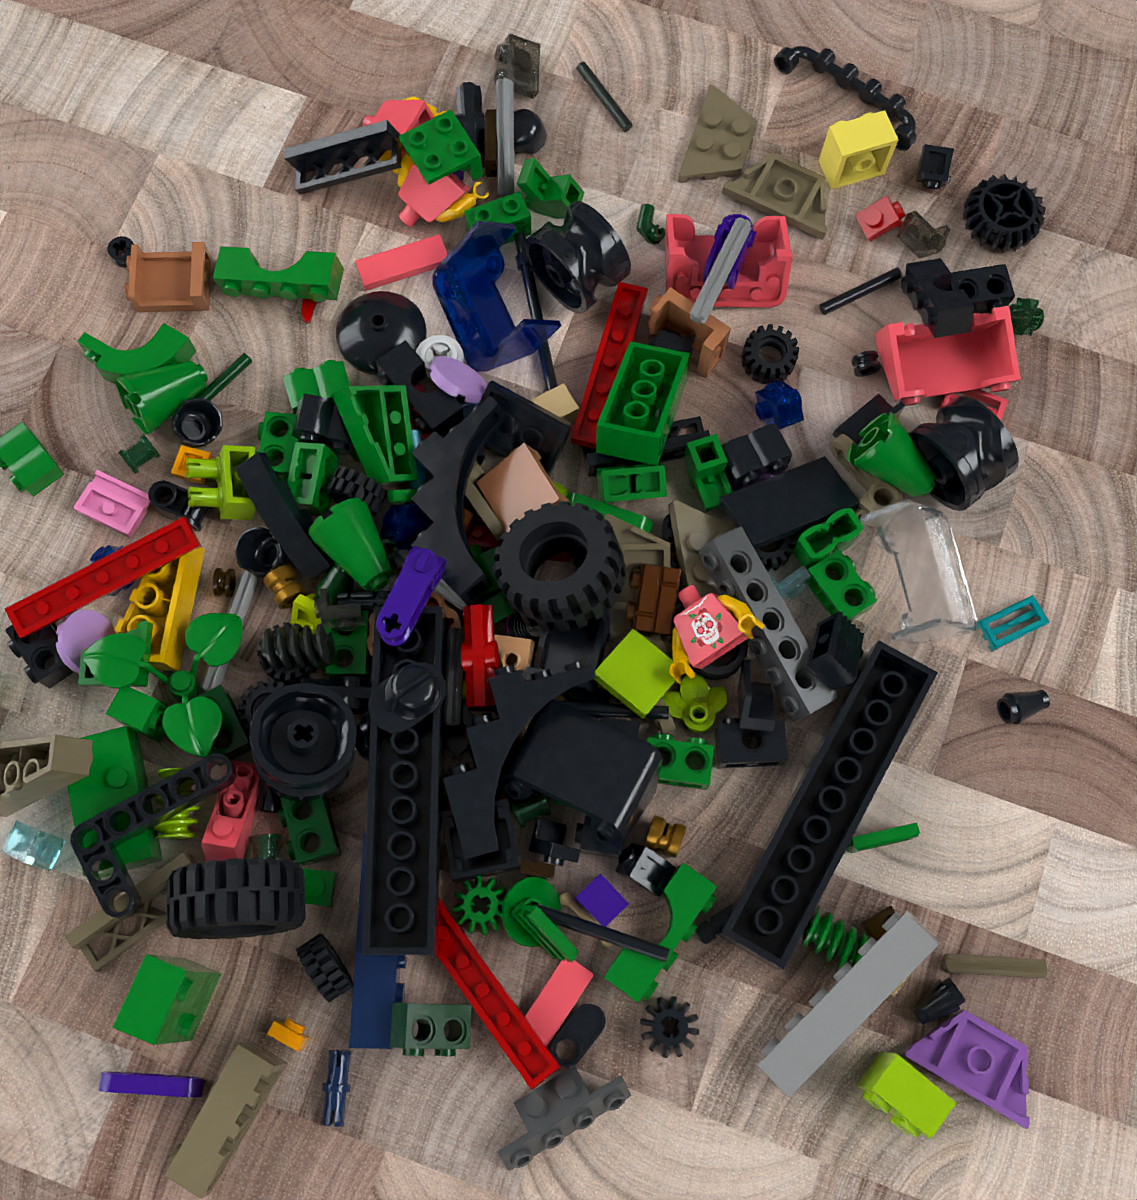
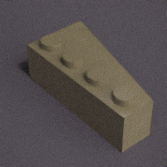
M48 735L0 742V816L7 817L87 777L93 761V754L91 752L93 740Z
M253 1041L238 1043L221 1075L209 1090L208 1098L202 1109L194 1115L187 1128L189 1132L182 1144L179 1143L167 1160L170 1167L165 1176L200 1199L209 1195L288 1063Z

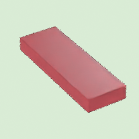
M438 234L356 260L355 263L364 289L367 291L449 265L450 260L441 236Z
M565 959L560 962L525 1016L547 1047L594 976L591 971L575 960L568 962Z

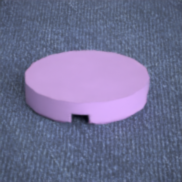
M447 356L434 358L429 370L431 371L430 376L439 388L456 398L458 394L465 396L464 401L468 403H479L481 401L487 383L478 372L459 360Z
M93 610L76 611L64 617L57 627V652L64 664L72 671L79 673L81 651L89 648L103 637L116 634V631H114L112 623L104 615Z

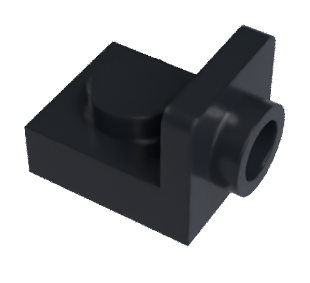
M631 843L621 853L615 872L631 879L651 894L660 897L676 867L648 847Z

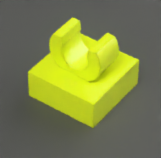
M313 593L307 597L299 594L293 601L290 623L293 625L295 623L300 624L303 629L305 625H309L312 634H316L317 625H323L324 620L327 619L330 607L316 602V595Z

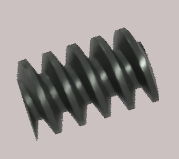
M322 624L317 625L316 634H312L309 625L304 626L303 635H299L296 626L291 627L289 636L286 635L283 627L278 628L276 637L273 636L270 628H266L264 631V637L261 641V661L265 670H268L270 666L278 670L283 665L288 669H292L296 664L300 668H305L309 663L313 667H318L322 662L326 666H331L334 662V638L331 632L325 633Z

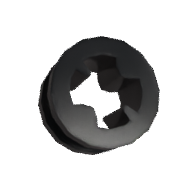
M125 236L115 237L108 244V254L115 265L119 267H127L126 259L128 255H131V245L134 244L130 238ZM123 248L128 249V253L124 254L122 252V256H119L117 253L120 249L124 251Z
M864 351L851 359L852 365L856 367L854 369L855 376H869L881 369V363L876 361L879 357L877 351Z

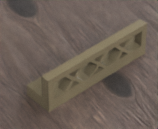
M182 852L136 885L141 898L140 908L144 906L143 913L137 912L134 915L141 916L142 919L139 932L132 937L120 935L125 919L111 917L102 909L67 934L65 938L72 948L81 949L93 970L98 972L167 922V911L162 915L150 914L152 900L160 894L167 895V891H165L167 889V879L173 870L197 862L192 855ZM125 893L114 901V908L118 912L124 911L127 908L129 896ZM148 918H154V919H155L154 921H152L150 924L147 925V923H148ZM115 927L114 934L107 933L109 930ZM101 936L112 937L110 952L99 960L90 944ZM119 939H125V940H126L125 942H123L122 944H120V945L118 946Z

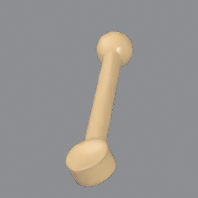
M563 892L560 895L561 904L568 905L580 918L595 923L573 901V897L569 892ZM601 940L602 945H604L605 947H610L613 945L611 943Z

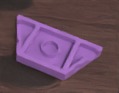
M960 1010L903 1051V1057L1022 1128L1028 1129L1030 1125V1117H1027L1026 1094H1029V1079L1026 1075L1028 1047L968 1011Z

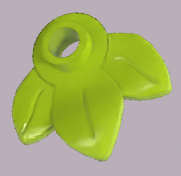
M695 673V677L692 679L686 675L681 682L680 691H668L662 697L666 706H669L671 717L683 720L685 726L695 733H704L711 729L715 723L716 714L725 709L728 700L724 686L709 688L707 681L698 673ZM695 713L705 714L701 719H697L693 715Z

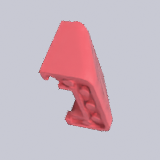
M666 214V292L671 287L695 303L704 285V270L715 241V236L695 235L694 221L689 216L683 214ZM766 216L757 221L754 226V231H757L753 246L747 252L735 288L729 289L728 285H724L713 307L770 308L780 305L785 300L793 257L785 216Z
M1009 306L993 308L990 315L989 313H974L971 332L935 338L924 324L914 325V323H909L904 326L903 322L887 324L874 334L876 347L894 401H902L906 406L921 403L920 398L990 387L991 392L1005 391L1011 389L1010 383L1021 380Z

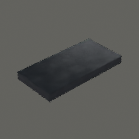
M825 456L721 496L719 500V505L735 528L742 526L755 550L825 522L833 513L841 509H857L860 503Z

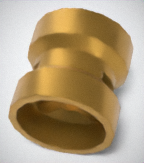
M283 565L272 570L263 580L268 590L274 592V600L279 609L292 607L293 601L299 594L307 596L304 586L296 581L297 574L291 565Z
M654 815L644 846L652 850L656 848L662 849L666 855L676 858L686 826L680 823L669 824L663 817Z

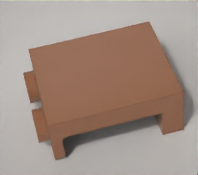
M192 242V251L145 253L142 252L138 244L131 245V255H128L126 259L127 270L130 276L129 282L125 283V296L137 312L209 311L211 255L205 242Z
M670 287L663 296L659 294L650 306L649 310L652 312L647 323L649 325L648 337L650 338L652 334L657 335L659 330L675 331L686 338H689L690 333L695 334L693 349L700 353L697 372L707 378L724 356L731 328L711 314H709L704 324L693 322L690 319V311L694 303Z
M525 443L513 449L508 457L497 466L489 469L485 476L477 481L479 488L506 532L511 530L509 525L516 518L518 520L525 517L524 512L533 509V511L538 510L542 504L551 503L553 506L558 505L559 501L570 502L558 492L539 462L541 459L539 453Z

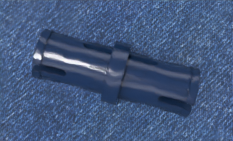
M329 1050L327 1082L323 1083L322 1091L326 1092L321 1125L330 1126L332 1124L333 1110H335L334 1126H344L346 1093L350 1092L351 1084H347L352 1051H341L340 1066L338 1065L339 1050Z

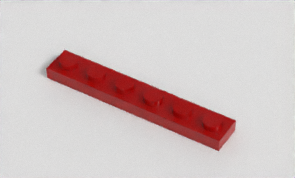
M620 282L617 286L572 431V444L596 449L597 423L629 342L634 341L648 295V288L624 282Z
M182 517L6 607L4 610L19 638H25L202 546L187 517Z
M439 897L437 957L527 1085L533 1090L561 1066Z

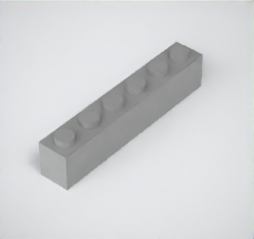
M908 910L902 916L896 911L882 925L887 932L878 941L871 937L857 951L862 956L852 967L846 962L833 976L837 983L829 991L822 987L811 998L809 1003L813 1008L805 1016L798 1012L784 1026L789 1031L781 1041L774 1037L760 1051L765 1057L758 1066L788 1097L834 1053L939 945L940 941Z

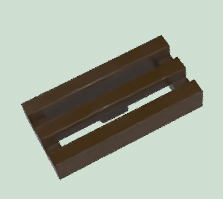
M486 109L484 162L487 177H497L496 109Z

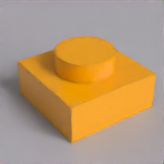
M181 445L171 471L172 476L177 479L204 485L206 478L186 477L187 458L213 459V455L211 452Z
M286 1018L285 1022L281 1020L274 1021L267 1033L296 1051L304 1050L310 1039L309 1036L303 1033L305 1027L290 1018Z

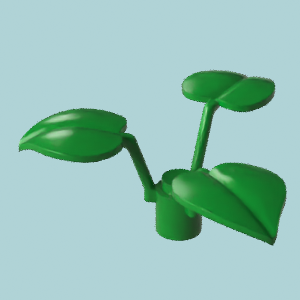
M208 613L194 619L189 624L185 636L188 648L197 653L193 658L191 669L189 672L185 670L176 671L170 677H166L152 665L142 661L146 654L144 642L138 637L127 633L112 634L99 639L87 649L83 655V660L94 677L101 684L109 688L121 689L132 685L140 675V667L160 679L164 685H168L173 698L180 703L172 704L164 711L163 728L166 735L183 751L196 757L206 758L221 730L222 713L218 705L211 699L201 696L196 697L198 687L194 677L197 675V667L201 658L209 666L219 667L229 662L235 656L242 640V621L237 614Z

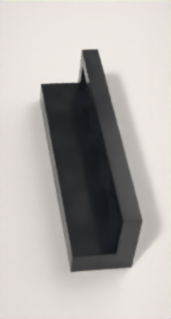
M388 120L285 148L284 159L296 169L295 191L299 194H304L401 168L402 144L399 140L401 134ZM392 150V159L379 161L386 151ZM368 157L362 167L353 168L360 158ZM343 164L336 174L328 175L335 165ZM318 171L311 181L305 182L306 173Z
M701 416L673 421L670 431H675V433L669 432L659 463L685 458V448L688 442L710 436L709 430L704 431ZM696 428L695 433L678 436L682 429ZM581 446L588 477L596 475V468L647 464L596 452L590 453L588 447Z

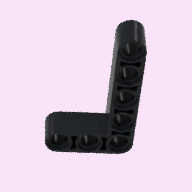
M222 754L209 755L82 822L73 829L70 836L71 846L102 909L107 915L115 918H130L138 912L141 906L140 894L116 847L233 784L237 771L235 765L228 757ZM219 763L226 764L228 768L226 775L222 779L213 780L210 775L213 766ZM186 780H194L196 784L194 792L190 796L181 797L179 793L181 784ZM157 796L162 797L164 802L162 809L158 813L150 814L147 808L149 801ZM128 813L131 818L129 827L124 831H118L115 826L117 818L122 814ZM94 830L97 832L98 841L95 846L86 849L83 844L84 836ZM110 861L114 868L113 874L110 878L101 880L98 874L99 868L104 862ZM125 892L129 896V905L124 911L118 912L114 908V899L119 893Z

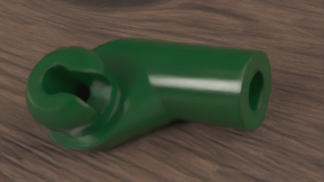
M642 204L636 229L647 243L659 244L665 237V230L663 227L659 229V225L652 223L655 211L654 206Z

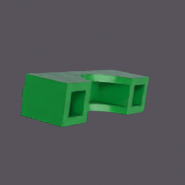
M220 246L213 280L224 294L232 297L253 295L262 299L270 296L282 297L287 300L303 298L316 302H325L326 300L337 301L344 268L334 252L306 251L301 259L291 267L279 271H269L260 267L259 262L249 248Z
M683 862L662 891L670 911V924L666 935L657 945L670 949L666 963L623 948L603 978L636 1003H639L641 998L648 1001L659 985L654 980L661 969L666 972L670 969L678 957L674 950L681 940L685 943L688 942L698 927L693 922L700 911L706 915L716 901L717 897L713 895V892L717 886Z

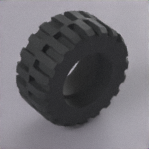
M559 501L558 505L553 506L551 503L542 504L538 510L533 511V509L524 512L525 517L518 520L516 518L509 525L511 530L509 532L505 531L499 540L501 547L497 546L495 549V564L493 566L497 583L514 614L522 618L524 623L529 626L536 627L538 624L540 630L549 632L553 628H558L559 632L570 631V627L576 625L578 628H582L588 625L587 621L595 618L597 620L603 616V610L606 607L611 608L617 601L615 593L620 594L624 586L623 578L626 575L624 556L609 521L604 520L603 515L597 510L591 509L589 511L587 505L576 503L575 506H571V503L567 501ZM579 552L587 555L581 567L567 578L553 582H543L534 579L538 568L547 559L556 554Z
M276 858L214 860L179 867L177 870H173L167 879V929L174 937L183 939H232L271 935L295 930L301 927L306 919L304 870L295 861L290 862V860L286 859L276 860Z

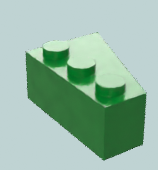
M406 385L347 386L331 393L367 477L373 478L375 483H380L382 486H397L418 480L416 461L412 454L414 446Z

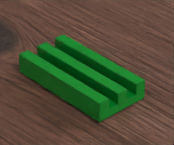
M916 822L852 837L847 850L850 853H856L911 840L919 836L920 830Z
M517 904L511 912V915L552 959L559 958L562 961L566 959L568 962H573L579 953L577 948L538 906Z

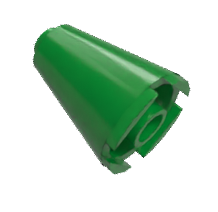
M187 361L121 375L116 378L115 386L125 409L129 408L135 416L131 418L132 421L146 435L156 430L173 416L184 401L195 398L206 388L205 382L208 381V377L200 364L195 365L194 362Z
M890 412L889 416L883 413L873 419L859 433L863 437L862 441L857 446L852 442L848 449L846 458L851 465L912 497L925 496L935 486V472L897 416Z
M360 498L347 499L331 507L330 510L333 514L325 520L320 515L314 521L308 533L312 541L362 588L378 591L389 584L392 569L369 507L364 501L362 502Z

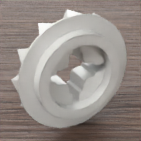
M435 335L425 339L416 350V353L425 363L426 377L430 381L432 378L429 367L434 360L433 352L439 356L446 355L462 363L464 360L460 344L453 338L445 335Z

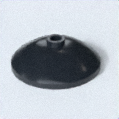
M389 291L371 292L356 298L343 310L336 326V340L344 359L355 369L370 375H377L379 373L376 360L406 340L416 352L420 343L427 338L425 319L416 304L403 295ZM376 321H383V322H384V323H383L382 325H380V326L374 325V323H375Z

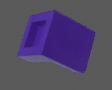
M601 873L575 898L584 910L586 909L600 925L605 927L629 905Z

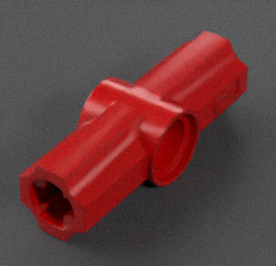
M483 604L464 606L465 642L461 646V662L463 671L466 672L467 707L496 706L489 678L495 676L494 669L499 668V650L494 637L493 606Z

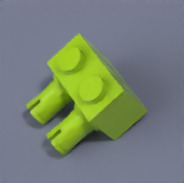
M222 445L219 456L216 459L187 458V478L215 479L218 483V488L189 486L188 499L190 500L188 501V506L217 507L220 511V519L252 520L257 509L244 488L235 468L255 454V447Z

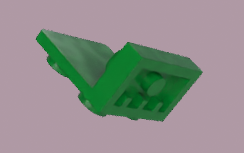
M451 109L399 136L400 143L428 185L459 169L462 172L467 171L472 180L483 176L481 154Z

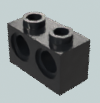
M1006 264L951 272L950 291L963 289L975 305L974 313H989L990 315L993 308L1009 306L1015 297Z
M55 622L39 630L37 639L29 644L28 639L30 635L25 638H19L13 625L5 629L11 639L7 642L9 648L16 657L24 659L28 665L24 668V671L34 684L39 682L50 689L74 673L63 663L57 652L56 642H58V634H56L57 625ZM51 657H55L53 666L45 669L46 661Z

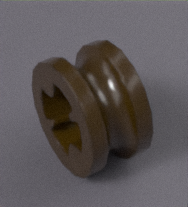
M216 568L213 575V593L215 597H220L222 593L226 594L227 597H232L236 587L235 570L229 568L224 572L222 568Z

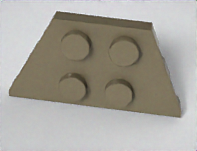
M712 84L709 85L678 175V182L680 183L687 182L688 178L704 176V180L716 179L719 176H740L750 148L757 120Z
M771 153L762 159L758 165L751 166L743 171L741 177L733 182L727 181L723 185L722 194L770 216H785L787 224L823 240L826 235L825 176Z
M672 501L668 507L679 569H681L683 589L694 585L701 597L709 593L720 596L713 578L702 564L698 550L711 540L734 530L735 526L679 501Z
M604 514V520H608L613 527L626 565L622 592L620 594L615 593L617 601L609 608L611 633L609 639H613L618 634L631 628L630 621L625 620L628 601L634 602L635 589L630 588L633 569H639V563L671 567L670 543L610 514Z

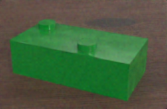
M629 342L597 423L596 453L658 466L687 383L690 353Z
M128 726L80 738L93 740L91 751L93 761L87 777L67 786L74 827L149 788L138 733ZM150 800L147 807L148 812L154 814ZM125 813L117 818L115 826L118 831H124L129 827L131 823L130 815ZM153 828L116 847L127 870L163 861L159 839L154 838L158 836V832ZM93 830L84 836L83 844L86 849L96 845L98 841L97 832ZM110 861L104 862L100 866L98 871L100 878L113 874L114 868Z
M146 954L112 1028L152 1045L192 1041L222 973L186 958Z

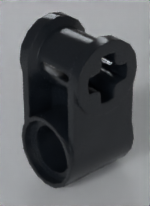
M157 481L152 484L148 491V499L160 515L174 521L187 517L192 529L200 532L202 529L201 522L208 509L213 508L189 507L188 490L169 481ZM167 494L173 495L169 502L159 503L163 496Z

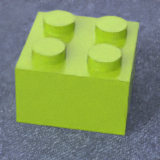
M880 1051L856 1084L864 1091L861 1097L869 1105L878 1111L882 1110L886 1114L889 1112L893 1115L890 1122L906 1135L910 1134L916 1139L919 1135L932 1139L957 1104L895 1053Z

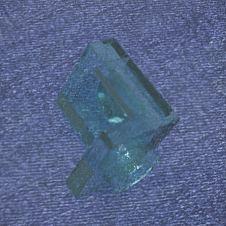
M804 566L779 583L768 572L783 601L788 597L794 600L807 590L805 585L811 577Z
M16 820L12 830L6 837V842L1 852L29 865L50 871L65 840Z

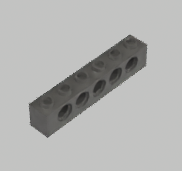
M742 526L711 540L698 550L702 564L713 578L720 596L729 595L746 603L753 615L765 624L764 626L766 627L763 629L758 626L753 627L751 630L753 639L748 638L747 641L751 652L757 657L765 672L766 679L773 686L781 700L784 711L789 715L792 722L836 700L838 697L835 691L807 666L811 649Z

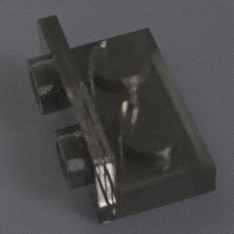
M509 33L504 42L498 44L495 51L494 59L497 61V70L494 74L493 84L496 85L498 79L508 78L513 81L514 93L534 99L539 93L540 44Z

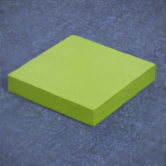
M635 629L628 633L595 670L596 678L594 679L642 719L647 716L676 682L669 673L673 660Z

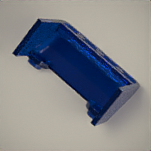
M478 220L433 273V289L454 336L463 350L467 365L476 372H487L535 353L562 326L558 320L523 319L515 327L495 282L501 277L505 267L504 258L499 248L516 230L514 224Z

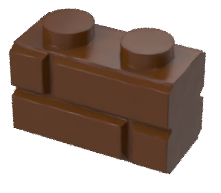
M639 563V569H633L630 588L635 589L634 602L628 601L625 620L630 621L632 629L671 634L681 569Z

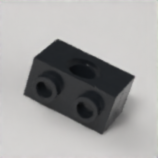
M739 718L723 719L722 724H718L714 730L717 769L783 766L788 761L784 721H775L773 731L740 728ZM746 734L756 737L758 748H747L743 744L742 737Z

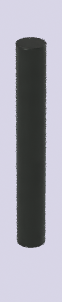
M586 62L579 63L576 70L622 131H629L633 124Z

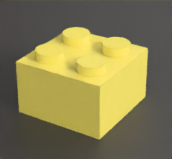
M885 110L877 113H866L859 118L849 121L841 120L829 126L819 163L831 190L885 174L898 142V137Z

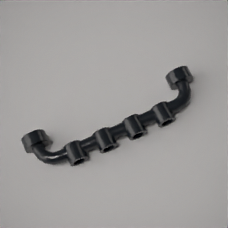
M806 46L793 47L792 49L784 47L774 57L776 68L783 74H790L798 66L799 58H804L812 63L814 70L818 73L827 72L833 76L837 85L841 88L849 87L856 91L862 102L867 104L872 102L880 107L882 111L885 110L889 119L897 118L903 124L894 130L898 137L895 147L898 150L907 151L916 141V121L913 115L904 109L906 105L905 99L899 94H893L890 98L881 94L882 85L877 79L871 78L866 83L858 79L859 71L854 64L847 63L843 68L835 64L836 56L831 49L824 48L818 53Z

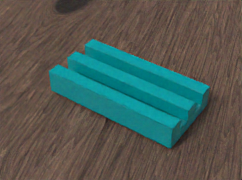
M1031 595L978 621L975 625L978 630H982V637L985 641L988 640L990 644L988 647L992 652L1050 622L1034 595ZM1028 605L1033 609L992 630L989 627V624ZM1035 616L1039 619V621L1000 640H997L995 637Z

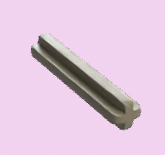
M945 954L943 956V970L946 973L1045 978L1047 976V964L1043 959Z

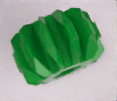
M476 876L477 888L473 889L466 880L463 882V886L468 891L467 895L458 891L455 892L454 896L458 900L464 901V903L452 906V911H465V914L456 921L459 925H463L471 919L467 928L468 933L473 934L478 923L480 924L481 935L485 936L488 932L486 923L490 922L496 931L500 929V925L495 920V917L498 916L502 919V911L499 910V907H502L504 899L498 900L497 898L506 892V888L501 886L492 892L496 880L490 878L485 888L483 887L482 877ZM480 897L483 901L486 899L491 901V905H487L490 910L486 914H483L481 911L473 912L472 907H476L474 903L476 898Z

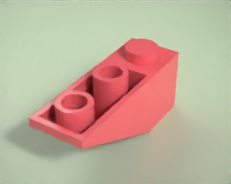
M232 760L237 771L236 779L233 784L220 791L201 841L205 863L214 860L243 859L262 784L259 781L260 777L254 763Z

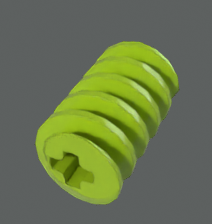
M185 768L159 769L158 776L166 779ZM186 780L181 784L179 788L181 797L190 796L194 792V790H191V786L196 785L194 780ZM156 797L155 802L163 806V798ZM194 805L154 826L153 829L163 834L154 838L187 840L197 837L198 833L188 830V826L198 823L199 820L190 817L189 813L199 810V806Z

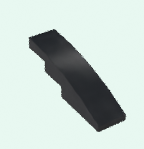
M257 452L237 466L235 470L251 501L274 538L307 581H311L332 568L334 564L331 558L312 541L308 534L311 525L314 523L308 509L299 508L287 481L278 480L266 453Z

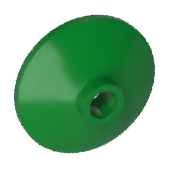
M526 877L517 881L507 892L502 905V922L507 935L515 943L526 947L539 946L538 942L511 915V912L517 904L532 906L541 904L561 911V904L558 893L548 881L539 877Z

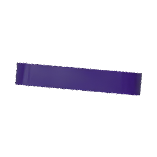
M106 1071L101 1072L99 1091L173 1097H202L205 1078Z

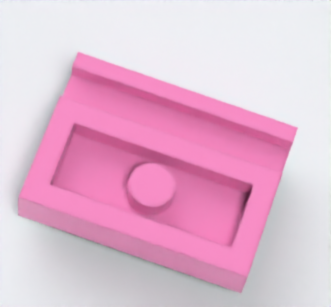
M97 470L94 480L88 483L73 509L77 513L132 539L151 504L148 494Z

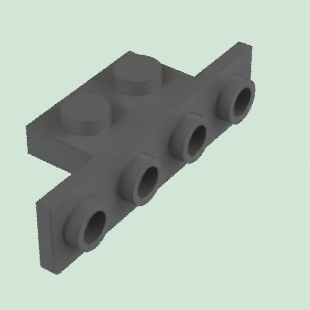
M574 1065L514 1102V1105L528 1133L498 1150L499 1158L508 1170L524 1167L531 1162L535 1155L545 1149L558 1146L562 1143L564 1137L577 1129L582 1130L589 1127L595 1118L606 1111L618 1109L631 1096L622 1076H619L590 1094Z

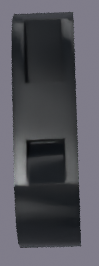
M594 1004L581 1005L554 1037L550 1045V1052L561 1067L576 1065L602 1033L606 1018L600 1007ZM570 1039L576 1044L577 1051L572 1059L562 1060L557 1055L556 1046L561 1040Z

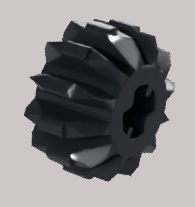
M671 996L669 1008H666L664 999L659 997L656 1001L660 1011L657 1012L650 1005L645 1007L647 1013L652 1015L653 1018L652 1021L646 1018L640 1019L641 1025L651 1026V1030L643 1032L641 1038L646 1040L654 1036L655 1039L650 1044L649 1050L654 1052L662 1043L661 1056L664 1058H668L670 1046H673L675 1055L680 1057L683 1055L680 1047L681 1042L689 1049L694 1047L693 1042L686 1038L688 1033L699 1035V1029L688 1028V1023L698 1020L697 1014L684 1016L690 1007L688 1002H684L676 1010L677 997ZM672 1016L676 1020L674 1027L678 1031L674 1036L668 1033V1037L662 1034L664 1026L661 1022L664 1018L670 1021Z

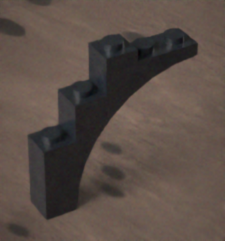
M491 396L484 402L476 405L472 413L460 424L453 426L444 438L438 433L433 432L428 438L423 439L412 452L419 464L433 478L420 486L417 493L411 499L433 525L421 531L411 546L429 549L435 555L447 560L441 579L467 606L472 605L493 586L477 564L469 547L464 525V498L468 478L476 458L485 443L506 419L501 407Z
M583 660L564 664L565 671L551 674L550 669L530 674L532 680L527 682L525 681L523 670L515 671L514 665L494 669L495 676L490 677L489 682L499 717L492 719L491 713L472 718V725L466 726L476 766L470 768L468 762L449 767L450 774L443 776L465 859L499 850L494 823L495 794L501 768L512 743L527 722L549 701L571 687L595 679L596 674L593 664L584 665Z

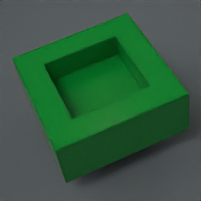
M302 868L305 878V904L332 907L337 873Z

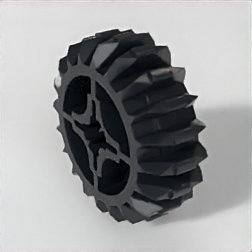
M1005 173L999 179L992 175L987 181L983 179L979 182L977 187L975 186L968 195L969 198L964 203L963 220L967 221L965 229L973 230L971 239L980 238V246L987 243L990 245L991 251L996 249V247H1000L1002 253L1007 251L1009 247L1014 252L1021 246L1026 247L1031 240L1037 237L1045 219L1043 215L1045 214L1046 207L1041 206L1043 197L1035 196L1037 188L1029 189L1027 187L1028 180L1023 183L1018 182L1017 175L1009 180Z

